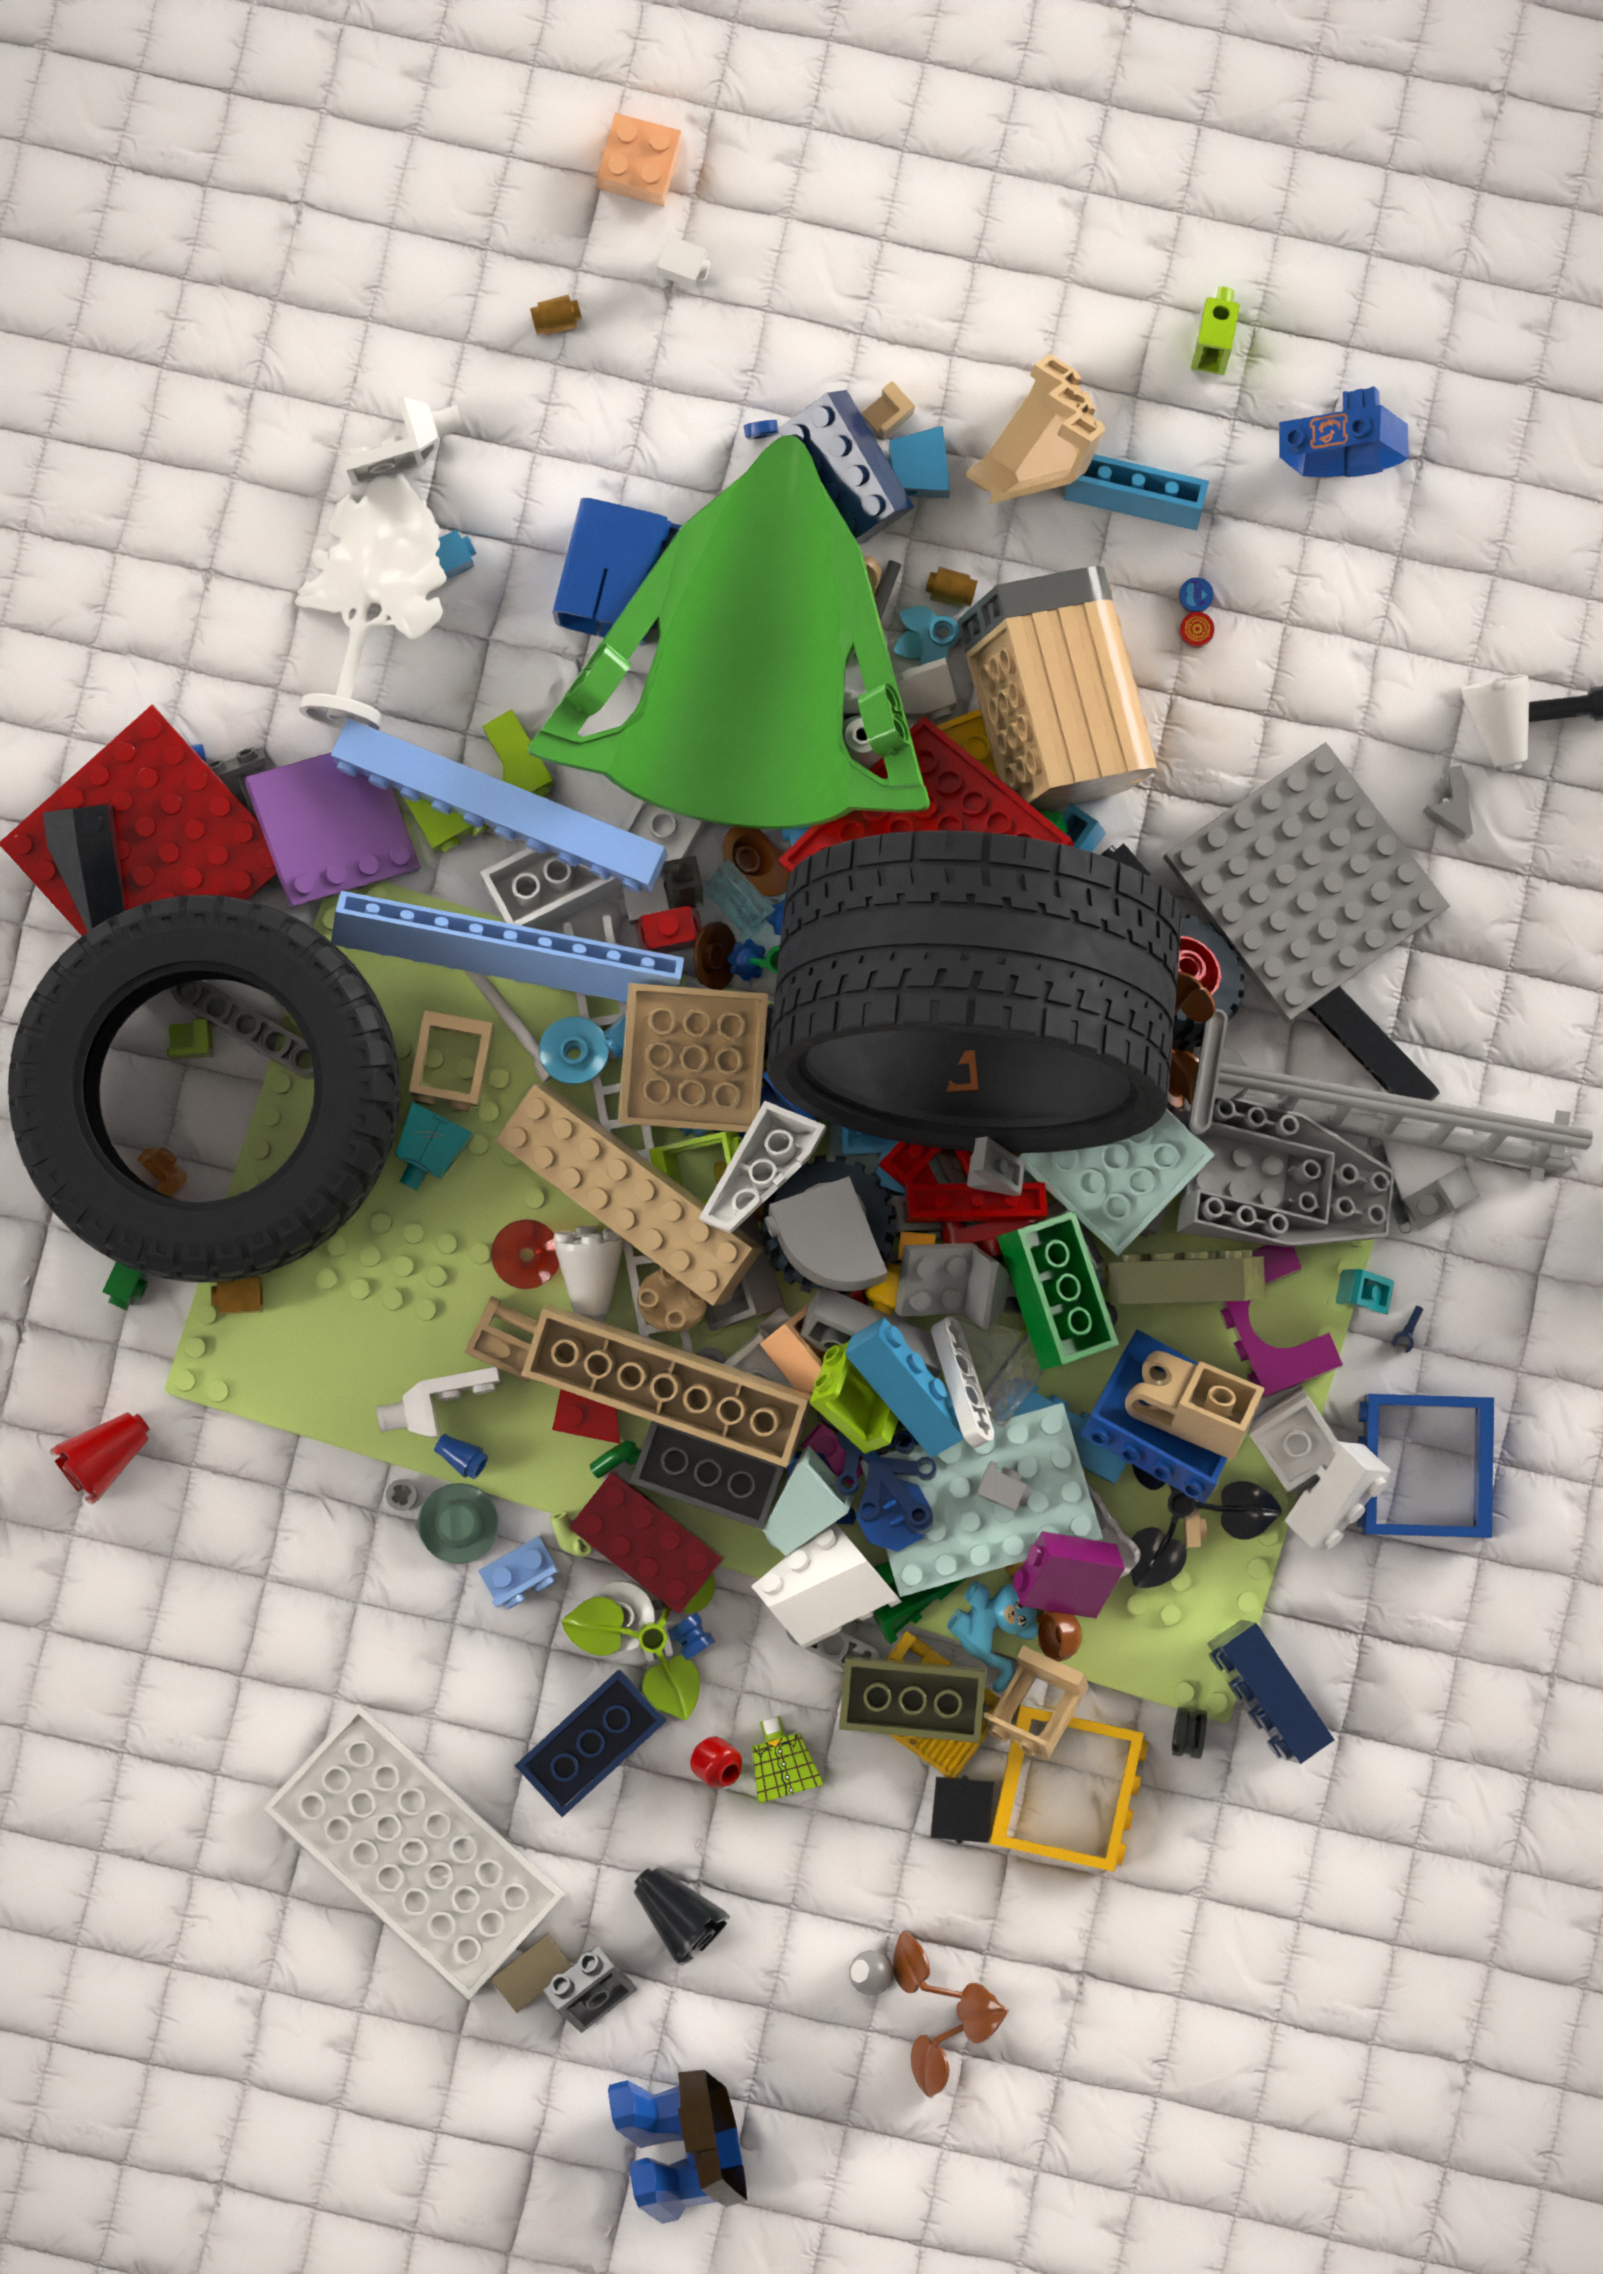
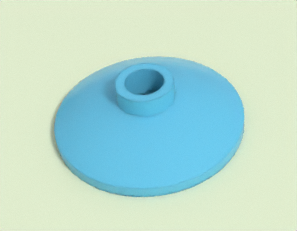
M566 1017L550 1025L541 1038L539 1045L540 1061L545 1071L559 1082L565 1084L588 1082L594 1079L606 1065L609 1049L605 1045L607 1038L597 1024L586 1018ZM577 1049L581 1052V1055L577 1059H571L568 1056L569 1051Z

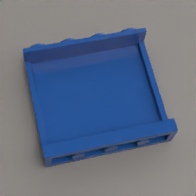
M1136 1329L1080 1435L1090 1440L1093 1444L1119 1456L1125 1462L1137 1466L1153 1475L1156 1479L1164 1481L1188 1497L1204 1504L1216 1487L1217 1479L1227 1458L1137 1420L1127 1413L1125 1407V1400L1130 1390L1139 1383H1145L1142 1377V1367L1145 1359L1152 1352L1162 1351L1192 1364L1198 1365V1363ZM1155 1366L1158 1371L1166 1373L1163 1368ZM1138 1400L1139 1403L1142 1404V1405H1145V1406L1151 1405V1404L1146 1403V1402L1143 1401V1400Z

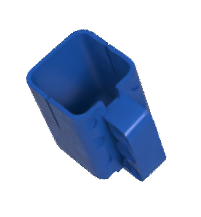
M581 498L552 611L555 624L569 630L596 636L598 624L601 621L599 637L604 638L682 525L674 524L668 521L667 517L660 514L598 499ZM656 620L651 627L657 628ZM648 632L640 642L639 646L645 645Z

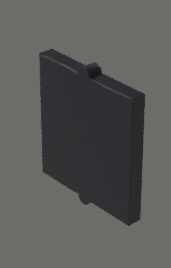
M965 1775L962 1778L936 1776L930 1838L956 1840L958 1844H961L963 1841L988 1843L994 1781L968 1779Z

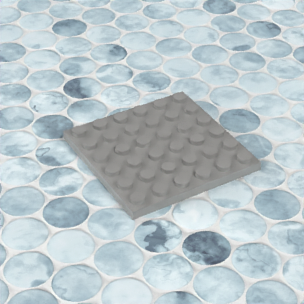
M1327 742L1307 754L1163 856V859L1220 935L1224 934L1229 940V947L1232 950H1236L1241 963L1286 1023L1292 1021L1450 907L1449 903Z

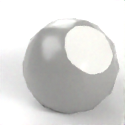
M868 1950L858 1954L849 1967V1977L852 1985L858 1992L865 1995L883 1993L890 1987L893 1980L894 1969L891 1961L885 1954L878 1951Z

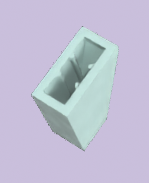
M810 1446L806 1447L801 1453L763 1529L768 1542L773 1547L778 1548L785 1556L846 1515L854 1499L853 1495L846 1496L839 1491L837 1485L838 1478Z

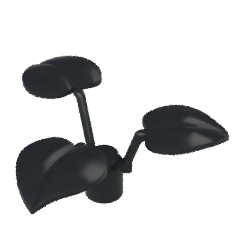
M1132 1464L1137 1480L1147 1489L1158 1490L1166 1484L1164 1481L1156 1479L1153 1475ZM1246 1481L1233 1482L1223 1488L1221 1492L1223 1505L1197 1502L1196 1499L1188 1497L1180 1490L1169 1485L1172 1494L1168 1498V1509L1173 1516L1167 1534L1165 1535L1158 1528L1149 1527L1138 1531L1131 1539L1141 1552L1138 1563L1131 1570L1133 1585L1137 1588L1157 1587L1172 1580L1181 1572L1186 1562L1187 1550L1183 1543L1171 1538L1174 1535L1178 1520L1191 1518L1197 1509L1223 1512L1221 1515L1223 1529L1233 1538L1248 1540L1262 1534L1282 1514L1281 1506L1267 1490Z

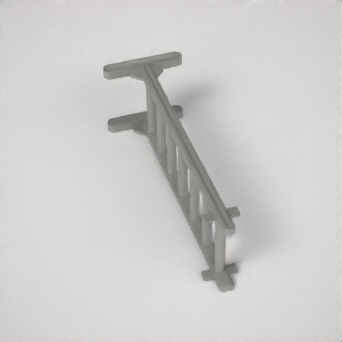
M1216 1009L1212 1018L1205 1022L1201 1047H1194L1191 1051L1199 1059L1192 1105L1185 1098L1182 1109L1190 1112V1117L1185 1126L1196 1134L1207 1132L1211 1126L1215 1099L1229 1101L1233 1097H1238L1304 1114L1329 1130L1531 1166L1529 1179L1541 1182L1544 1180L1545 1169L1566 1172L1570 1168L1572 1155L1569 1152H1565L1566 1147L1587 1150L1591 1146L1593 1138L1591 1130L1569 1126L1571 1112L1556 1110L1554 1123L1248 1068L1237 1050L1224 1048L1228 1016L1221 1009ZM1248 1089L1284 1095L1285 1097L1283 1100L1246 1094ZM1301 1098L1337 1106L1333 1110L1300 1104L1298 1101ZM1356 1108L1389 1115L1386 1119L1350 1113V1110ZM1405 1117L1438 1123L1440 1125L1437 1128L1401 1121ZM1455 1127H1461L1492 1134L1489 1137H1482L1453 1130ZM1508 1136L1534 1141V1146L1504 1140Z

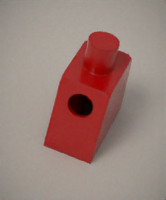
M684 906L641 916L635 923L639 948L662 954L693 948L697 936L702 929L699 911L691 906Z

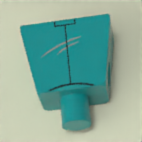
M413 1102L395 1154L398 1159L408 1163L399 1182L418 1191L426 1174L441 1180L470 1143L474 1134Z

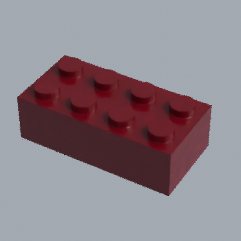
M617 1472L609 1474L568 1527L678 1614H682L725 1559L722 1554Z

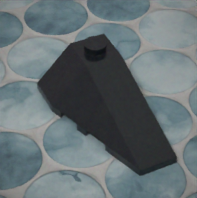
M113 804L43 812L48 850L87 930L90 931L107 919L125 911L126 905Z

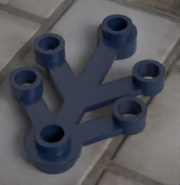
M902 1430L893 1435L889 1445L882 1448H895L901 1454H909L914 1450L916 1442L909 1431ZM839 1431V1445L846 1452L843 1473L837 1480L838 1489L843 1495H854L859 1489V1481L856 1474L860 1455L869 1465L865 1497L858 1507L860 1518L868 1523L874 1522L879 1518L880 1508L878 1501L882 1482L906 1512L905 1522L907 1528L912 1533L919 1535L929 1532L934 1524L932 1510L925 1504H917L894 1474L918 1476L923 1481H929L937 1473L934 1460L929 1457H922L918 1461L880 1457L875 1450L865 1454ZM901 1438H909L911 1440L910 1445L901 1447L898 1444ZM924 1464L932 1466V1471L928 1474L921 1473L919 1469ZM852 1479L855 1484L852 1488L845 1489L842 1487L843 1481ZM866 1506L876 1508L875 1513L871 1516L865 1515L863 1510ZM916 1512H923L926 1515L924 1520L920 1522L914 1521L912 1517Z

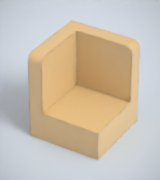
M891 381L882 389L881 397L863 411L862 417L884 440L914 414L915 405Z

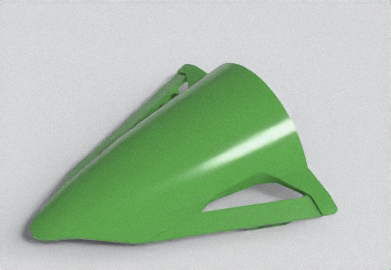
M786 435L773 441L763 450L742 476L679 529L543 727L529 744L528 752L530 755L554 764L602 774L627 793L661 809L701 821L734 827L795 829L835 821L853 810L904 813L928 809L930 801L927 789L923 784L863 553L821 482L808 449L799 438L793 435ZM656 620L659 642L635 711L619 727L580 737L578 735L579 730L588 717L597 713L608 701L631 666V663L628 661ZM854 650L856 651L866 689L865 693L858 696L860 714L871 748L875 753L884 758L888 773L887 779L880 778L853 760L843 740L845 669Z

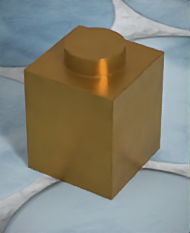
M255 1276L234 1281L217 1282V1286H211L212 1307L218 1306V1313L264 1312L262 1277Z

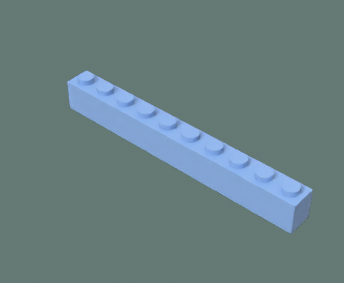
M347 718L331 753V757L337 764V769L349 776L355 777L357 773L369 777L368 782L376 787L387 790L388 786L401 790L399 794L408 800L419 802L420 799L432 803L431 808L442 814L450 815L451 812L464 816L462 819L464 822L474 827L482 828L484 824L494 828V833L501 838L513 841L516 837L526 841V846L541 854H545L546 850L559 855L558 860L567 865L577 867L579 863L590 868L589 872L604 880H609L610 876L622 881L621 885L636 893H640L642 889L650 893L652 892L668 856L665 847L350 718Z
M341 891L331 943L347 949H358L378 953L383 956L399 957L415 962L445 966L450 969L480 973L485 976H496L522 983L527 982L547 986L552 989H562L583 993L588 996L614 999L627 1003L628 983L679 987L684 963L683 957Z

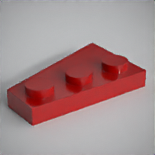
M560 1389L553 1431L617 1444L621 1443L617 1408Z

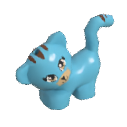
M974 1581L964 1596L971 1604V1610L967 1613L958 1608L949 1619L947 1628L960 1639L962 1647L970 1656L981 1660L987 1666L1000 1669L1001 1675L993 1682L992 1687L995 1692L1002 1693L1012 1680L1015 1670L1010 1659L992 1652L994 1629L998 1626L1007 1633L1016 1634L1020 1638L1027 1640L1036 1638L1038 1633L1036 1623L1038 1609L1021 1606L1013 1583L1002 1586L993 1598H989L990 1593L987 1587L979 1581Z

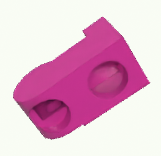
M819 1422L801 1443L800 1447L805 1449L810 1446L815 1453H824L834 1474L839 1477L843 1473L846 1452L840 1447L838 1436ZM861 1458L859 1459L856 1474L857 1478H859L863 1474L862 1466L860 1463V1461H863V1459ZM852 1479L844 1480L850 1487L855 1483Z

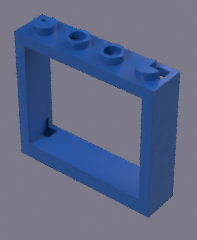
M1364 1395V1401H1359L1358 1421L1364 1422V1436H1358L1357 1443L1364 1444L1377 1458L1379 1405L1475 1408L1473 1527L1376 1524V1496L1371 1497L1364 1505L1365 1512L1357 1520V1527H1362V1534L1492 1538L1494 1397Z

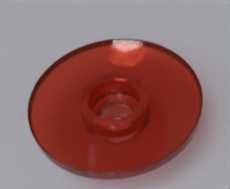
M518 1220L508 1224L497 1234L492 1245L491 1259L496 1273L505 1283L515 1288L533 1289L544 1285L555 1275L560 1265L554 1248V1233L546 1225L535 1220ZM524 1249L533 1251V1258L529 1262H524L520 1258V1254Z

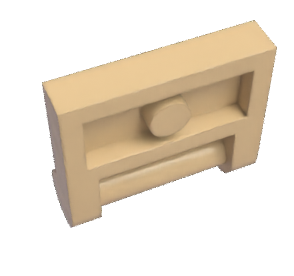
M491 1296L464 1353L529 1382L530 1378L521 1374L531 1344L490 1326L492 1319L496 1317L534 1334L538 1321L500 1304L501 1300Z

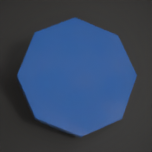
M898 1478L917 1504L922 1503L930 1508L918 1484ZM882 1482L878 1501L880 1508L879 1518L874 1522L868 1523L860 1518L859 1511L857 1512L856 1519L868 1542L898 1552L923 1539L924 1534H914L907 1528L905 1522L906 1512ZM864 1490V1493H863L861 1502L864 1500L865 1490ZM866 1506L863 1513L871 1516L875 1513L876 1508ZM916 1512L912 1519L920 1522L924 1520L926 1515L923 1512Z

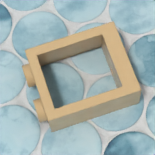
M424 1010L408 1091L411 1095L416 1096L415 1102L435 1106L436 1101L440 1100L450 1102L449 1108L465 1112H470L471 1106L479 1108L495 1029L492 1022ZM432 1029L481 1038L470 1094L421 1085Z

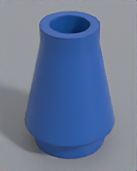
M443 1434L434 1448V1452L441 1455L464 1478L469 1476L472 1479H476L488 1461V1455L483 1453V1448L452 1438L447 1434Z

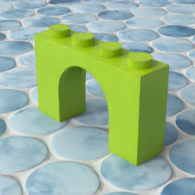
M511 709L482 726L483 731L503 765L502 781L541 797H547L551 793L549 788L555 786L553 779L542 760L529 754L528 746L531 741L513 710ZM403 797L435 853L442 850L443 854L448 853L461 845L460 839L470 833L475 837L491 828L484 824L482 828L474 827L462 820L464 816L455 812H451L450 815L442 814L431 808L432 803L420 799L419 802H413Z

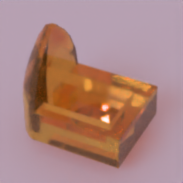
M157 1146L145 1149L137 1158L160 1182L156 1190L167 1196H172L187 1180L186 1172L175 1163L177 1161L175 1155L164 1147L159 1148Z

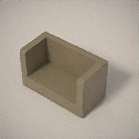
M548 1933L494 1975L491 1981L514 2011L518 2013L544 1992L543 1989L550 1985L554 1976L568 1971L573 1967V1964Z

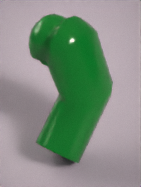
M625 1440L590 1463V1470L595 1477L601 1478L623 1461L630 1465L635 1464L638 1461L641 1450L636 1447L635 1442Z

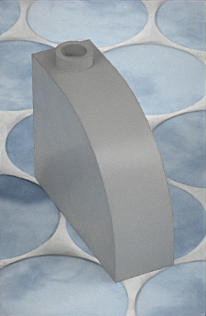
M849 1176L769 1205V1216L765 1217V1223L772 1238L777 1236L789 1262L808 1280L825 1288L840 1291L863 1290L886 1282L888 1272Z

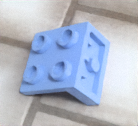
M540 1536L535 1537L478 1570L494 1598L492 1601L494 1606L501 1607L503 1605L506 1610L526 1600L523 1593L535 1588L536 1592H540L557 1582L554 1575L560 1572Z

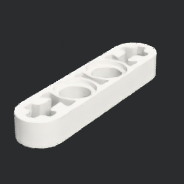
M950 1316L933 1324L931 1333L962 1435L968 1444L976 1448L991 1441L994 1438V1430L964 1332L960 1324Z

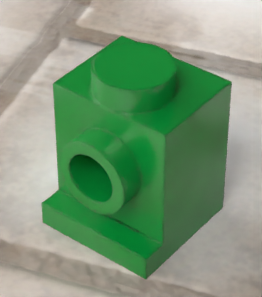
M116 1262L102 1291L110 1295L108 1303L127 1311L129 1305H133L135 1299L140 1301L148 1285V1282L144 1280L146 1274Z

